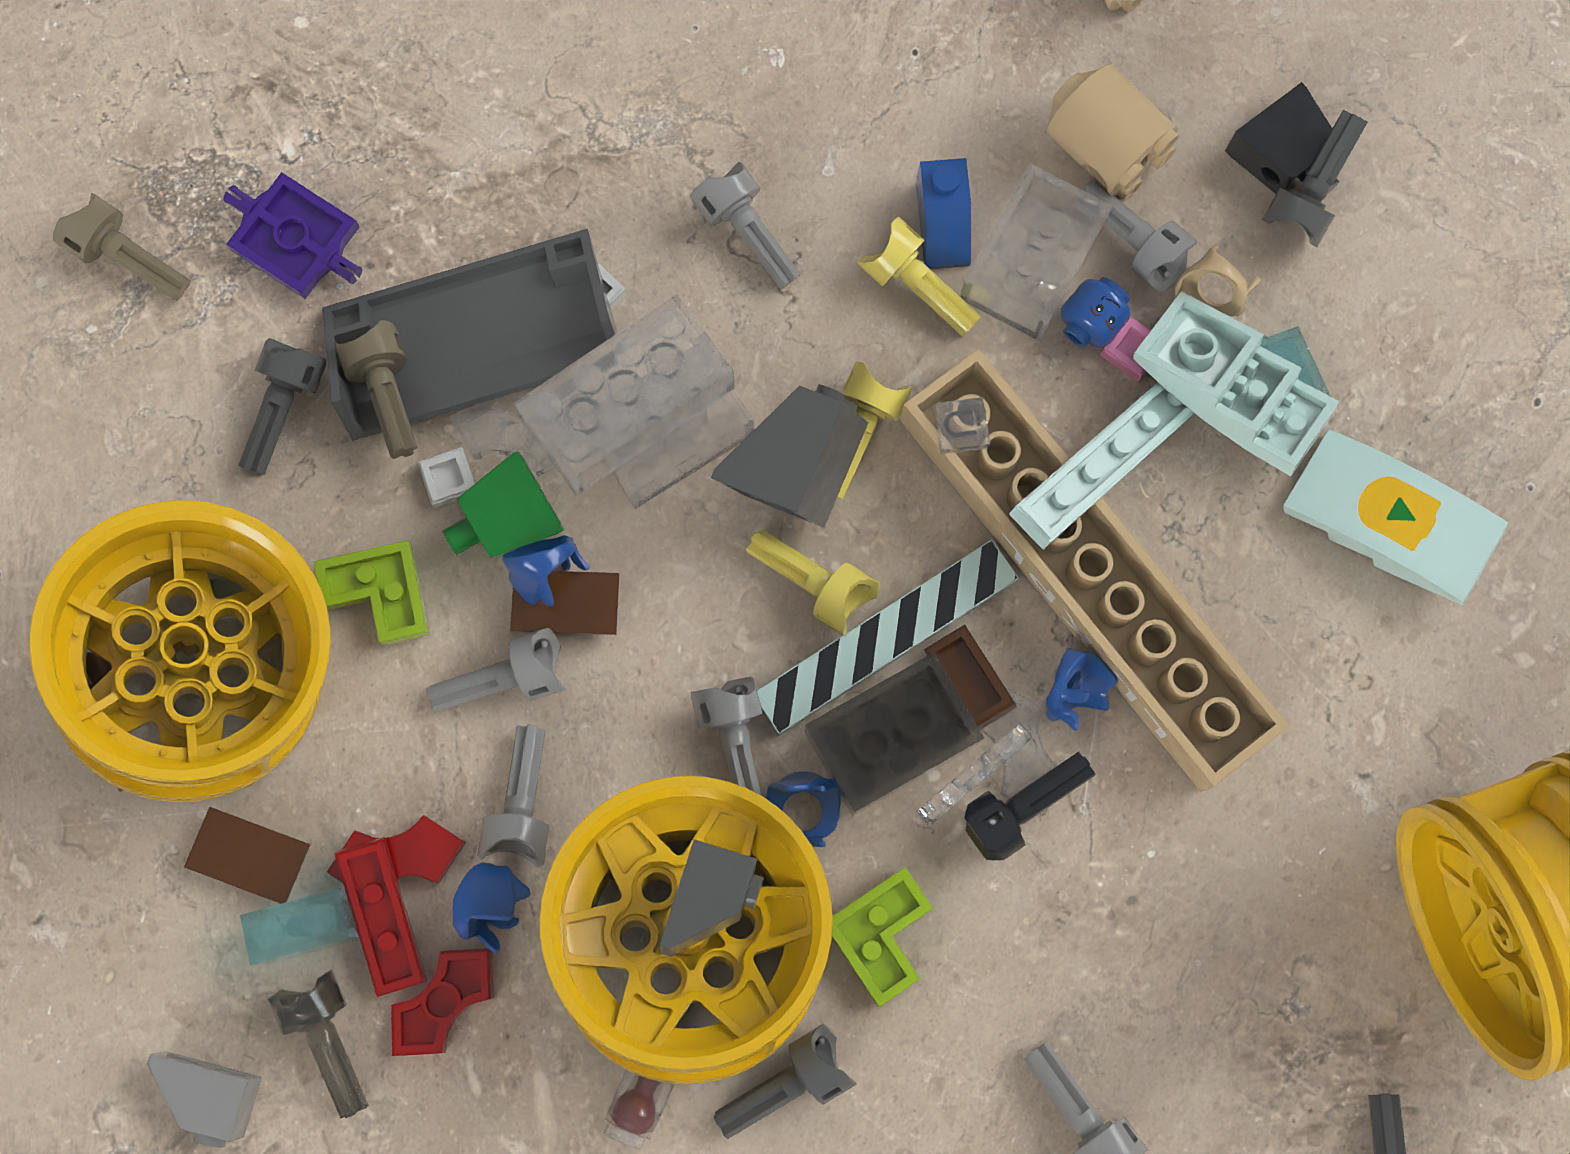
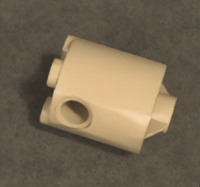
M1112 64L1104 65L1098 70L1076 73L1070 77L1054 96L1046 130L1112 197L1117 195L1122 201H1126L1138 190L1143 183L1140 177L1152 165L1159 169L1172 157L1176 151L1173 145L1179 138L1177 134L1178 128Z

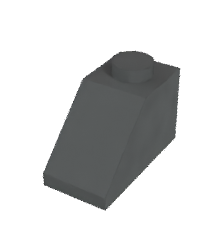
M694 840L659 945L661 954L672 957L740 921L744 906L754 909L764 878L754 875L757 859Z

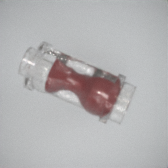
M626 1070L604 1118L608 1121L604 1134L627 1146L641 1150L645 1139H651L674 1084L650 1080L638 1075L636 1085L628 1091L635 1074ZM664 1083L656 1103H654L655 1090L660 1084Z

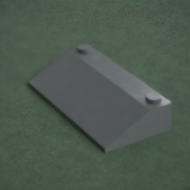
M588 229L322 308L331 403L352 441L379 434L382 430L366 383H355L345 378L334 343L344 344L366 334L380 320L392 322L397 327L407 357L406 365L393 375L410 424L624 360L616 325Z

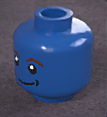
M1101 277L1099 280H1085L1061 307V318L1066 325L1063 330L1064 334L1070 341L1081 348H1085L1087 344L1096 347L1107 346L1130 319V308L1127 305L1130 301L1128 294L1117 283L1106 277Z

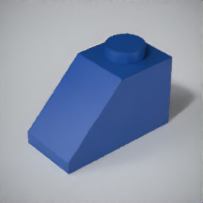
M966 158L920 161L916 191L921 237L925 240L922 243L924 264L930 269L970 266L971 197Z

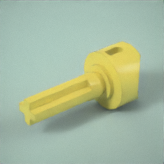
M898 216L891 223L890 239L885 251L873 255H864L857 264L882 287L891 278L895 281L900 276L904 284L963 337L981 316L922 261L916 259L919 254L917 249L925 240Z
M858 361L855 362L842 393L845 395L844 399L858 406L856 413L865 419L868 425L837 498L842 500L875 430L877 419L884 420L887 418L898 421L903 404L906 403L913 388L912 386H902L896 390L886 388L872 377L865 363Z
M763 529L760 532L756 531L751 538L752 542L746 548L748 554L807 592L817 596L813 610L814 618L844 637H847V620L849 616L861 605L878 597L881 587L880 582L851 563H844L831 574L830 571Z

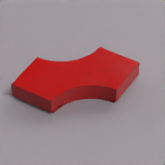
M425 815L405 832L385 838L397 879L422 877L436 884L441 882L466 844L464 840ZM354 830L341 850L379 838ZM335 858L327 873L342 882Z
M489 948L440 951L437 970L429 985L416 997L391 1005L392 1056L445 1053L448 1033L458 1016L475 1003L494 999L493 952Z

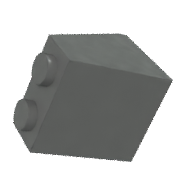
M818 384L816 391L799 385L714 469L711 478L744 496L825 528L868 422L856 413L858 406L844 399L845 395L821 384Z

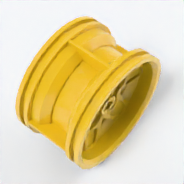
M193 500L163 501L134 507L100 522L84 533L64 552L46 577L37 597L30 627V657L36 685L45 706L69 748L92 772L108 783L144 798L169 802H196L225 796L250 786L279 766L300 742L310 725L328 667L331 645L330 622L322 590L315 575L298 551L274 529L246 513L219 504ZM207 572L227 578L246 590L223 599H217L213 595ZM151 576L148 600L145 604L138 605L114 600L131 585ZM183 595L192 598L196 603V607L188 615L177 616L170 613L166 608L168 602L176 596ZM232 616L239 619L244 628L236 636L224 637L216 632L214 628L215 623L220 618ZM136 623L148 626L152 633L146 642L133 645L123 640V631L128 626ZM278 634L283 652L282 673L259 658L257 654L259 650ZM87 650L112 665V669L91 690L89 689L86 674ZM183 651L187 656L196 653L194 656L195 661L189 664L177 663L176 653ZM237 665L246 671L248 678L238 687H228L220 682L218 678L219 672L226 666ZM137 673L151 675L156 681L154 688L145 695L136 696L129 693L125 685L132 675ZM185 694H195L204 701V707L197 715L186 717L175 711L174 704L176 700ZM233 716L250 721L241 730L222 739L223 722L226 717ZM153 723L158 728L162 745L150 743L129 733Z
M1567 750L1551 758H1545L1531 764L1522 774L1458 798L1443 796L1427 804H1421L1408 809L1402 814L1396 832L1397 865L1404 897L1439 983L1464 1024L1487 1053L1511 1074L1529 1081H1535L1550 1075L1552 1072H1558L1570 1067V750Z
M674 776L655 779L635 785L603 802L579 823L562 845L548 874L541 901L540 940L547 972L556 993L578 1029L601 1054L616 1065L644 1078L671 1084H704L738 1075L756 1066L781 1047L796 1030L813 1000L828 960L832 940V902L828 882L816 852L804 833L789 816L763 796L743 786L710 777ZM698 840L756 858V869L763 875L770 887H761L754 909L744 906L742 915L749 918L753 923L754 930L752 934L744 939H735L729 936L726 930L723 929L672 957L661 954L659 945L693 841ZM675 841H692L683 855L674 854L665 844ZM614 878L621 892V899L617 902L597 907L606 886ZM654 880L665 881L672 888L671 895L661 903L650 902L643 896L645 887ZM633 927L646 929L651 935L648 945L640 951L626 949L621 943L622 937L627 930ZM784 946L779 967L767 986L754 962V957L757 954ZM721 962L731 968L734 976L727 986L714 988L706 983L703 974L709 965ZM596 968L625 970L629 973L621 1004L605 987ZM661 969H673L682 979L679 988L673 993L666 995L655 991L651 985L654 975ZM694 1002L700 1003L720 1022L701 1028H675L689 1006Z

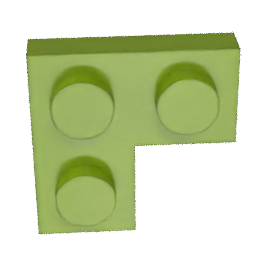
M409 540L314 561L317 582L322 590L327 610L371 601L378 641L382 646L430 635L413 548Z
M906 867L832 916V938L878 1007H881L920 980V977L893 936L934 908Z

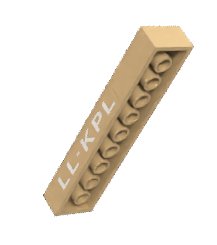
M979 348L903 404L900 417L901 423L1084 649L1093 652L1112 670L1117 677V683L1114 686L1200 792L1216 786L1290 726L1102 497L1044 550L1009 515L1016 505L1070 458ZM973 409V414L951 417L948 426L951 431L956 433L976 430V435L955 437L946 431L944 421L949 413Z

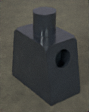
M1301 82L1235 131L1225 152L1275 194H1277L1279 188L1289 192L1305 179L1332 127L1307 87ZM1337 178L1329 192L1339 184L1340 181Z

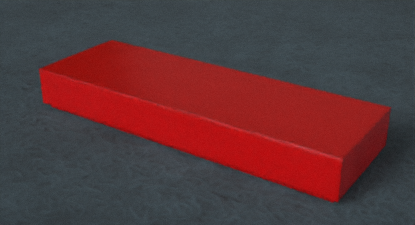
M385 837L336 851L334 855L376 996L380 997L426 982V973Z

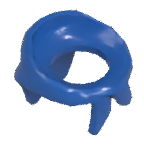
M566 535L531 543L505 553L502 557V561L509 571V580L512 586L532 606H535L540 600L547 606H554V599L547 581V575L559 565H561L563 571L570 570L569 557L578 568L585 571L590 568L580 555L573 538Z
M1066 648V652L1063 654L1055 675L1054 685L1046 698L1047 718L1052 722L1061 719L1073 730H1078L1080 727L1079 718L1072 708L1087 707L1104 711L1109 710V700L1106 694L1117 683L1116 675L1093 652Z
M808 771L794 772L786 775L778 782L771 783L768 786L766 799L782 811L787 799L796 793H809L819 800L823 811L821 820L811 830L802 832L813 847H825L826 843L822 839L829 836L836 829L840 817L841 797L838 784L833 779L824 778L817 773Z
M486 862L473 866L464 876L453 898V926L456 932L465 940L478 937L493 953H498L500 950L499 939L488 928V925L491 924L500 929H510L517 926L519 918L513 917L515 904L520 900L528 898L531 895L530 889L513 874L508 866H497Z

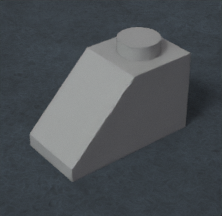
M168 1051L150 1054L147 1065L180 1129L196 1133L194 1141L197 1143L219 1148L225 1147L226 1141L231 1142L244 1137L262 1079L261 1076Z

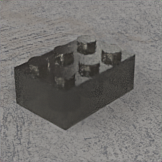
M935 653L926 656L807 723L804 729V733L829 777L836 784L840 796L852 817L972 749L984 739Z

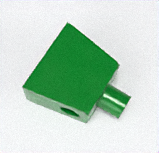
M516 451L456 499L466 517L442 530L456 555L481 542L489 557L493 558L559 534L565 529L520 451Z

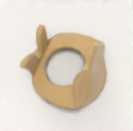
M1215 244L1199 261L1178 277L1175 283L1174 294L1177 297L1182 291L1228 316H1239L1245 311L1248 295L1260 283L1261 278L1257 276L1247 288L1246 280L1226 258L1216 253L1219 246ZM1208 273H1215L1226 278L1233 289L1232 300L1226 304H1216L1208 300L1200 289L1201 277Z

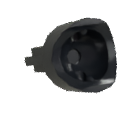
M1078 751L1009 798L1005 804L1002 800H998L990 791L985 792L967 804L964 816L967 822L965 831L986 860H1005L1026 846L1020 833L1022 830L1019 825L1025 824L1096 774L1090 767L1086 757H1083Z

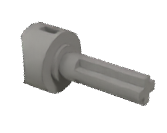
M738 162L724 177L706 178L694 189L690 197L710 226L730 220L733 228L742 236L781 290L797 279L800 273L760 220L758 213L750 206L753 198L761 188L745 166Z
M1089 181L1085 185L1084 191L1078 194L1077 201L1127 241L1134 249L1139 251L1132 263L1133 271L1156 290L1161 292L1168 291L1175 285L1178 277L1186 270L1188 250L1197 244L1196 239L1174 221L1167 222L1155 230L1115 196L1112 197L1097 181ZM1157 268L1164 273L1163 276L1157 271Z
M550 628L511 639L509 643L510 660H504L426 688L427 697L431 700V708L434 712H438L517 686L520 687L522 693L529 701L566 690L555 675L557 658L561 648L558 639Z
M745 677L730 680L721 689L715 687L691 692V700L698 728L712 727V730H719L720 743L724 749L731 783L743 786L761 795L749 744L748 729L744 724L750 722L751 717L762 714L754 678Z
M527 724V727L519 725L516 727L504 813L487 815L483 818L481 839L477 853L478 858L481 860L497 852H511L525 857L536 868L544 865L549 825L531 817L534 810L546 732L544 729H538L536 725Z
M1048 1041L1024 1058L1075 1133L1083 1139L1078 1143L1080 1148L1073 1154H1144L1149 1151L1125 1117L1114 1124L1111 1121L1103 1123L1099 1112Z

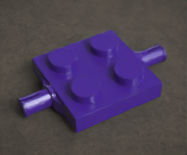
M281 172L270 188L257 196L256 199L244 193L235 185L228 188L231 194L227 191L225 192L224 202L244 213L240 227L226 245L232 252L302 298L306 299L320 279L330 271L341 276L350 284L357 282L354 275L360 278L363 270L362 267L357 266L342 256L345 246L360 228L357 221Z

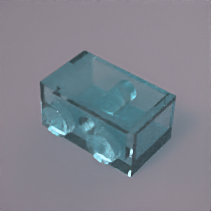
M341 888L240 915L250 965H268L360 940L345 889Z

